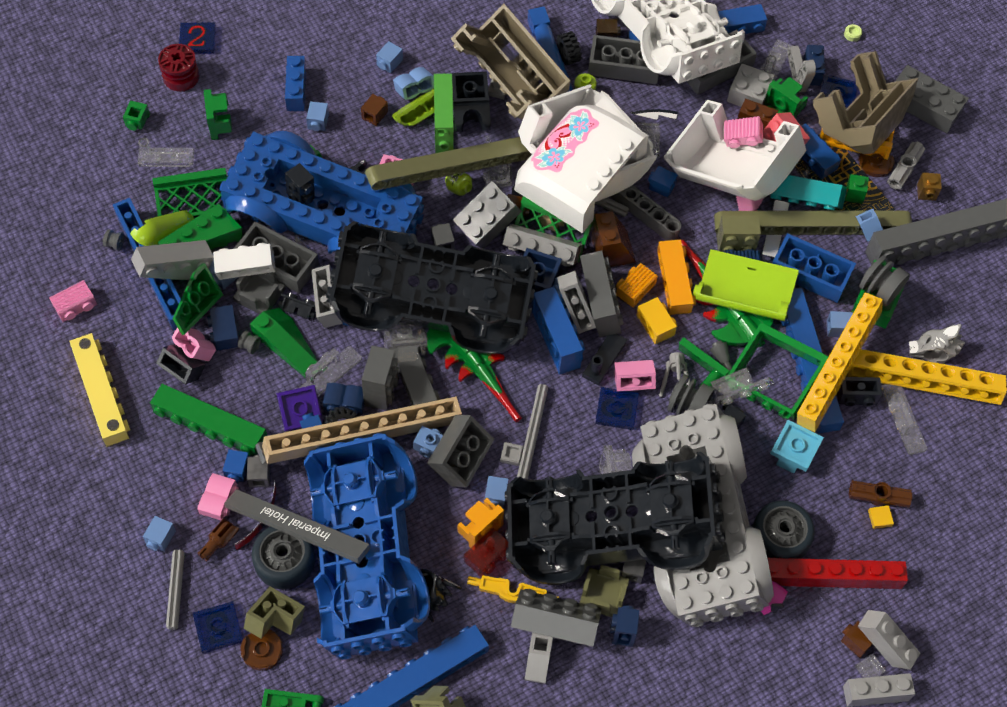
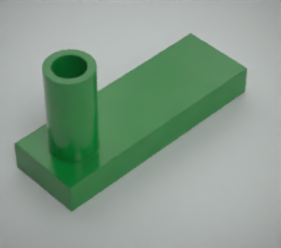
M683 337L679 342V350L710 372L701 385L704 383L714 387L719 380L725 382V378L730 371Z

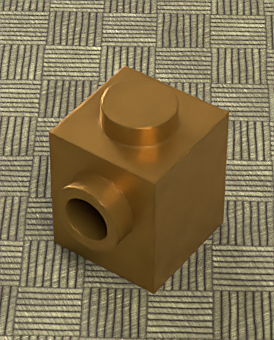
M921 174L917 183L918 200L936 201L942 189L941 174Z

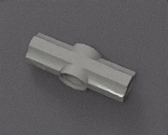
M918 141L912 142L905 154L901 156L898 165L887 181L891 188L895 190L901 189L912 174L914 167L925 152L922 143Z

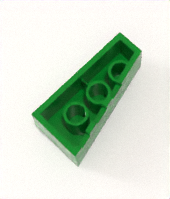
M217 204L158 241V245L206 240L210 250L217 247L223 248L228 246L230 242H239L242 239V227L220 204Z

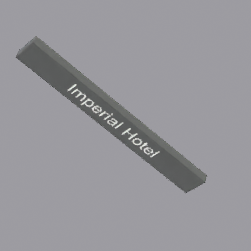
M237 489L224 503L227 509L356 563H360L370 550V545L366 542Z

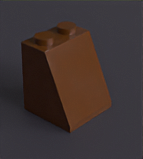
M614 212L594 214L591 239L595 252L602 250L604 257H608L611 267L636 263L627 229Z

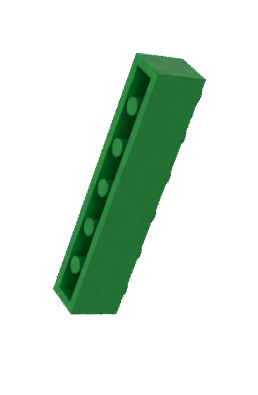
M161 384L150 402L153 412L157 416L168 417L175 424L186 425L193 432H202L211 440H220L225 446L238 448L242 452H248L249 455H258L255 445L263 442L264 437L267 436L265 428L164 384Z

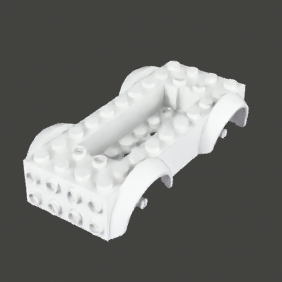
M592 0L596 10L604 15L618 16L640 40L643 59L651 71L661 75H671L678 84L740 63L745 31L742 29L737 34L730 36L724 28L725 25H728V20L726 18L720 19L715 4L706 3L704 0ZM674 14L677 18H672L669 15Z

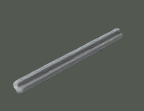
M539 384L517 477L528 479L548 392L547 385Z

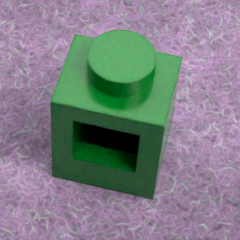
M130 100L123 115L125 126L133 131L143 129L147 118L150 117L148 105Z

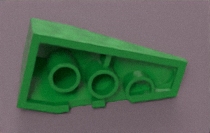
M202 263L192 273L173 316V321L182 335H185L223 296L205 263Z
M276 308L263 311L250 323L252 335L261 337V342L306 379L321 367L293 319L281 309Z

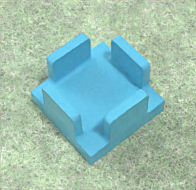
M787 420L770 454L778 458L777 465L791 473H795L797 468L806 472L824 437Z

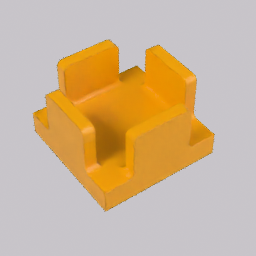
M488 498L484 500V504L478 501L466 512V517L471 521L467 526L461 522L457 525L458 533L469 542V547L474 552L503 526L504 509L500 505L495 506Z

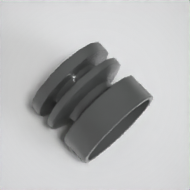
M883 255L865 272L859 288L862 290L868 288V294L878 290L876 297L883 299L882 305L886 307L903 289L910 278V274L901 267L891 272L894 262L890 261L887 263L888 258Z
M684 374L681 380L676 383L670 395L667 411L672 413L676 406H678L676 415H680L684 409L697 410L703 408L704 405L710 403L715 388L703 383L697 390L695 389L696 379L693 378L690 384L687 385L689 376Z

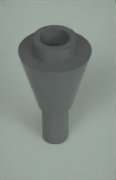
M721 340L713 343L710 349L711 353L721 365L730 371L732 366L730 364L727 342H722Z

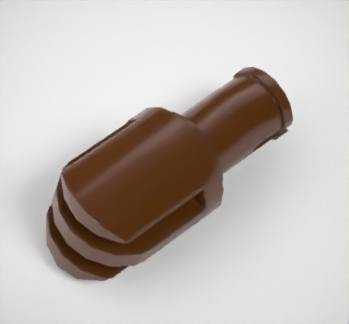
M223 518L208 535L209 541L197 554L207 562L218 548H224L239 531V528Z

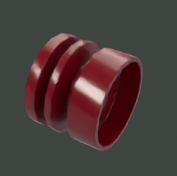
M172 44L160 52L158 62L163 82L167 88L182 92L193 88L198 83L200 78L195 53L190 47L184 44Z

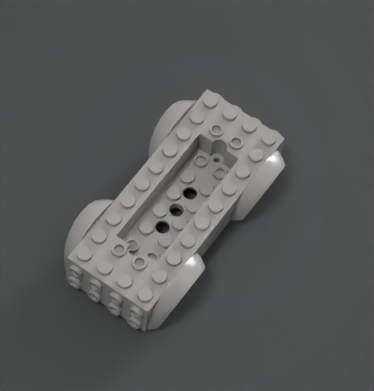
M707 404L697 410H686L683 414L669 415L663 420L649 421L645 425L640 426L643 438L632 451L633 467L639 461L652 464H662L665 461L669 462V460L674 462L685 461L696 457V452H702L705 456H709L712 463L716 464V469L719 471L721 483H717L718 490H721L722 502L719 503L720 510H723L724 522H721V528L724 529L726 542H722L723 550L711 551L706 561L691 569L673 571L654 566L655 582L663 603L674 616L691 627L702 626L704 622L708 621L719 622L724 619L723 617L727 616L739 617L744 614L743 612L762 611L764 607L769 606L774 592L762 534L759 529L749 525L740 484L747 478L735 418L725 415L717 404Z

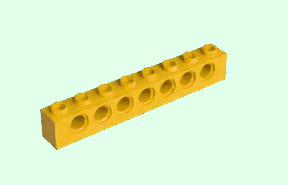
M866 292L864 293L797 412L798 425L816 432L882 312L883 299Z
M863 349L860 350L847 374V377L880 378L883 384L998 405L1002 404L1007 393L1006 375Z

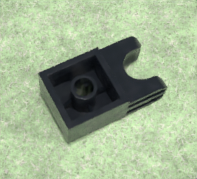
M487 71L452 73L455 132H463V126L468 120L478 121L483 131L491 130Z

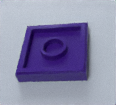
M315 385L276 393L285 432L302 428L299 421L303 420V415L311 412L314 415L318 414L321 423H323Z

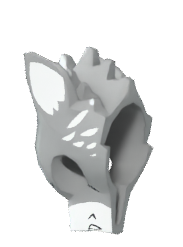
M961 324L952 325L945 329L929 330L919 340L910 341L909 356L923 358L935 363H945L947 360L955 357L960 353L965 344L964 341L959 340L962 338V335L959 334Z

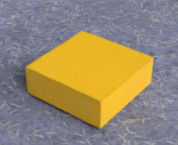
M889 505L869 508L868 513L873 529L892 527L894 525Z

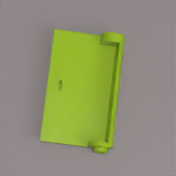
M711 249L702 281L699 285H695L693 295L696 296L698 301L785 322L799 270Z

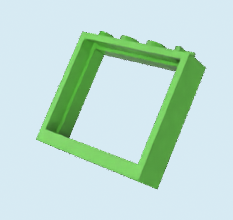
M434 74L435 153L454 150L452 74Z

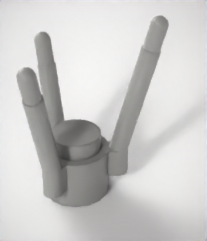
M674 352L670 354L669 361L666 362V370L659 397H663L670 369L673 372H677L678 381L681 380L682 370L684 374L689 376L683 353Z

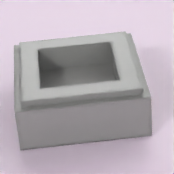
M504 442L500 462L520 466L524 446Z

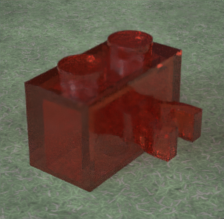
M492 528L464 554V562L481 578L482 575H489L500 560L504 561L506 559V549H509L508 542L498 531Z

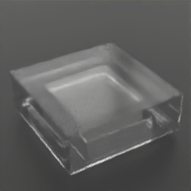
M874 654L855 666L863 678L881 676L886 672Z

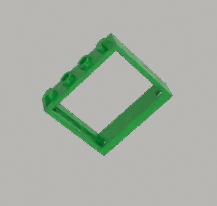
M760 323L725 380L728 389L732 392H740L749 401L761 403V406L766 410L778 412V415L783 419L795 421L797 412L829 356ZM763 339L818 366L792 409L737 381Z

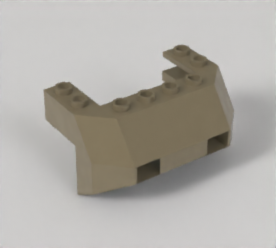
M505 4L480 28L465 23L451 38L455 43L453 46L458 52L476 56L479 60V65L484 70L487 69L489 71V77L494 82L500 84V90L505 95L510 96L512 100L507 102L506 105L509 108V113L514 118L518 117L523 120L528 105L566 93L569 90V78ZM509 42L519 53L517 56L508 48L507 44Z
M877 51L857 54L850 61L851 70L854 72L860 95L847 109L840 90H833L828 97H825L824 92H820L813 100V106L817 112L819 124L824 134L862 154L875 153L901 123L914 96L919 79L886 83Z

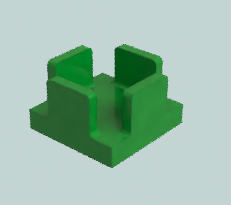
M788 77L784 82L783 79L779 78L777 81L773 80L769 84L764 105L778 110V113L791 112L796 119L797 115L806 107L808 97L805 95L800 99L796 96L803 86L791 77Z
M211 89L204 90L206 119L211 140L219 139L218 134L232 132L230 114L216 115L218 112L228 111L227 94H212Z

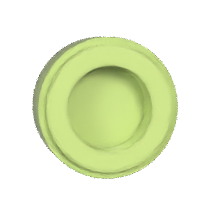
M854 24L848 25L844 32L845 38L852 42L858 41L862 35V29Z

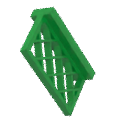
M226 168L152 178L158 216H162V211L166 206L173 210L172 213L178 212L186 204L192 208L189 213L194 218L214 207L222 196L221 193L213 188L217 184H221L222 181H226L228 177ZM200 186L207 188L203 196L195 192ZM180 189L189 191L184 199L177 195ZM167 191L171 195L164 201L160 198L159 192ZM210 192L218 196L213 203L205 199ZM192 194L200 198L195 205L187 201ZM174 197L181 201L176 208L169 204ZM202 201L210 205L206 211H201L197 208Z
M522 197L520 207L522 212L517 216L515 225H525L526 228H529L527 223L536 219L540 227L537 231L546 233L544 229L553 225L557 237L562 238L561 235L570 232L574 242L582 241L580 256L582 255L589 233L593 227L594 219L586 228L584 237L577 240L573 232L575 228H571L567 224L569 230L560 234L556 223L562 221L561 219L526 197ZM525 208L531 209L535 217L526 221L523 215ZM543 215L549 216L552 224L543 227L539 217Z

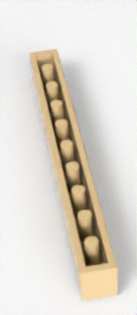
M451 397L265 436L262 448L267 464L307 456L309 451L316 450L318 447L334 446L338 442L347 443L354 441L356 438L373 437L377 433H383L392 438L419 432L421 426L429 429L448 426L454 416L462 415L457 397Z

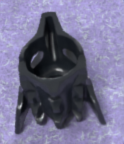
M420 569L428 587L430 609L438 612L440 610L437 605L448 606L446 595L452 596L447 586L459 590L462 587L429 570ZM429 611L428 618L433 623L434 619L431 615V612Z

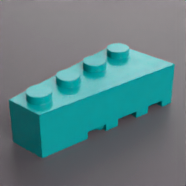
M788 175L782 184L770 194V198L781 200V197L788 198V202L799 204V201L806 202V205L817 207V204L823 205L824 209L835 210V208L843 209L847 188L839 184Z

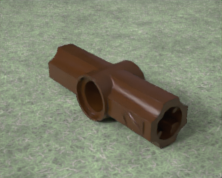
M852 480L848 496L850 499L869 501L876 506L887 504L909 508L912 501V490L891 487L884 482L872 484ZM877 492H881L884 496H879Z

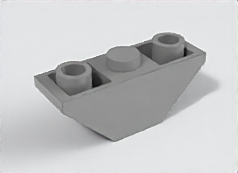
M532 632L525 673L526 681L546 683L553 637Z

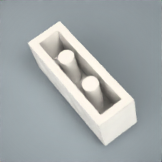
M259 243L256 246H239L237 249L224 248L213 252L215 274L219 280L275 272L274 251L270 244Z

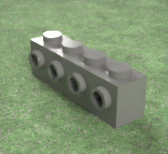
M515 224L507 227L503 245L508 246V249L512 251H525L526 248H530L561 258V265L569 267L578 262L582 248L581 243Z

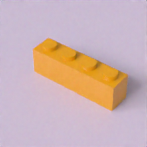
M681 240L659 241L657 254L669 315L691 313L693 306L696 305V298L691 293L692 279L688 278L689 264L685 262L684 258L686 257L685 246L682 247Z

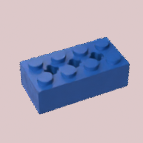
M788 233L772 264L799 270L796 285L838 303L856 263Z
M554 286L534 293L532 314L560 375L581 368L585 348L582 340H578L575 324H571L569 320L570 313L568 309H564L562 295L560 292L557 293Z

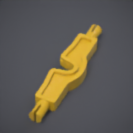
M482 575L481 579L469 576L467 581L469 585L478 586L479 591L498 595L509 603H516L521 589H532L536 593L547 594L546 589L537 588L525 583H520L517 591L511 593L509 591L510 581L508 579Z

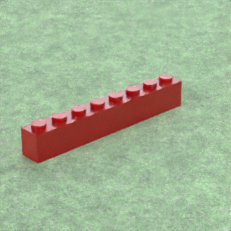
M767 558L771 579L781 586L902 589L908 581L906 561Z

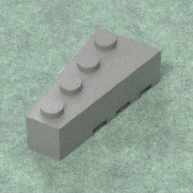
M206 240L136 247L131 261L139 277L190 280L192 273L202 263H205L209 269L214 256Z

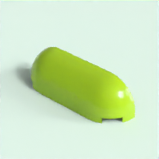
M434 88L396 111L392 115L393 119L401 125L412 126L433 114Z
M187 210L150 218L144 221L145 225L138 230L134 228L130 234L135 241L143 246L158 245V241L189 223L194 217Z

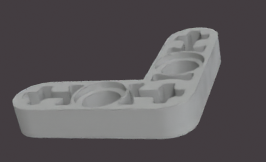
M789 46L787 56L792 78L803 86L799 93L806 92L816 73L814 60L802 61L799 46Z

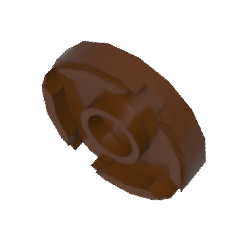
M860 153L858 158L861 169L872 177L888 175L895 164L894 157L889 154L888 160L884 159L880 154L869 156Z
M270 629L262 639L252 633L248 634L243 639L240 647L241 656L245 664L251 669L258 671L269 670L280 661L283 653L280 637Z

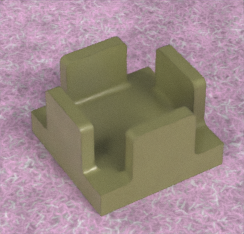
M601 565L600 570L589 568L580 603L595 604L598 608H601L602 615L613 617V613L617 614L618 607H622L629 579L621 577L620 570Z
M433 686L424 695H415L410 700L413 707H466L461 696H457L451 703L449 702L448 697L445 696L450 691L448 686Z

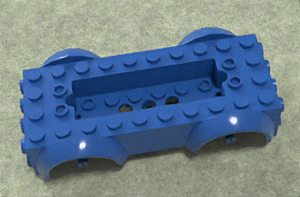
M253 131L251 136L246 138L242 152L240 151L237 154L236 163L230 167L226 181H222L220 185L223 207L229 215L230 211L248 214L252 216L251 219L253 221L256 220L258 222L261 220L279 234L289 230L327 245L328 253L330 254L336 251V249L340 250V247H338L339 233L344 231L345 225L348 226L353 221L368 226L416 235L417 229L415 228L417 224L420 225L424 218V214H422L425 205H422L423 197L416 194L411 184L373 190L366 175L316 156L312 147L303 138L288 131H275L265 136ZM299 163L314 177L315 198L307 205L289 199L286 193L285 173ZM324 203L328 207L326 209H319L318 205ZM337 208L345 210V214L337 216L334 211Z
M377 433L373 437L356 438L354 441L347 443L338 442L334 446L318 447L316 450L309 451L304 460V467L310 486L312 521L356 539L364 537V542L370 545V550L364 556L368 559V563L363 568H359L354 561L319 547L321 572L313 580L321 620V638H317V643L339 659L345 660L350 659L352 655L359 654L364 656L371 654V651H389L395 646L409 647L412 643L419 642L417 628L429 616L430 596L425 578L417 565L410 559L405 509L414 502L418 487L416 473L408 454L395 440L383 433ZM357 518H363L364 525L359 529L354 528V521Z

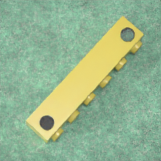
M91 333L70 340L69 342L106 447L129 439L127 432L130 431L127 419H122L121 415L125 413L121 403L117 404L116 399L119 398L117 390L110 385L113 379L110 371L106 372L105 366H108L105 356H100L99 351L102 350L99 339L95 340Z

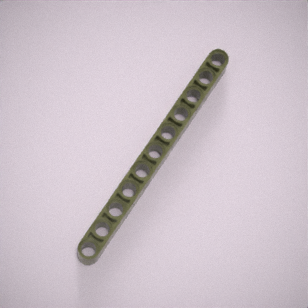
M520 137L374 165L366 169L365 175L373 190H381L527 160L532 154L522 144Z
M719 211L714 214L715 233L717 234L722 215H759L761 235H787V233L790 235H864L856 216L866 211ZM875 211L883 230L912 223V216L909 211Z

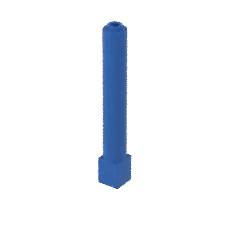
M545 6L529 9L528 24L532 35L536 37L539 45L568 77L550 28V20ZM570 82L569 90H568L567 92L573 90V87H572V85H571V82Z

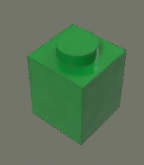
M851 174L846 185L845 201L863 204L868 190L869 177Z

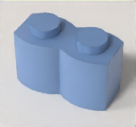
M424 67L415 68L409 74H401L393 80L395 91L405 100L413 99L420 93L429 92L434 88V76Z

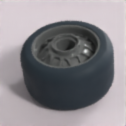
M775 501L767 504L758 512L752 525L753 528L761 531L767 558L802 559L810 549L815 536L814 523L808 512L798 504L790 501Z
M269 527L256 538L253 544L252 562L258 577L265 584L276 589H290L302 584L310 576L315 565V552L313 544ZM281 553H287L285 556H278Z

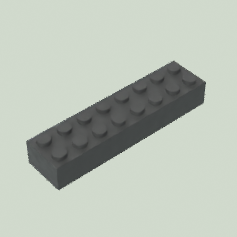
M1007 198L873 232L865 251L871 265L874 260H878L883 255L888 258L887 263L892 261L894 264L901 265L910 260H920L925 256H936L941 252H952L960 247H970L976 243L989 242L991 239L1005 238L1007 236Z

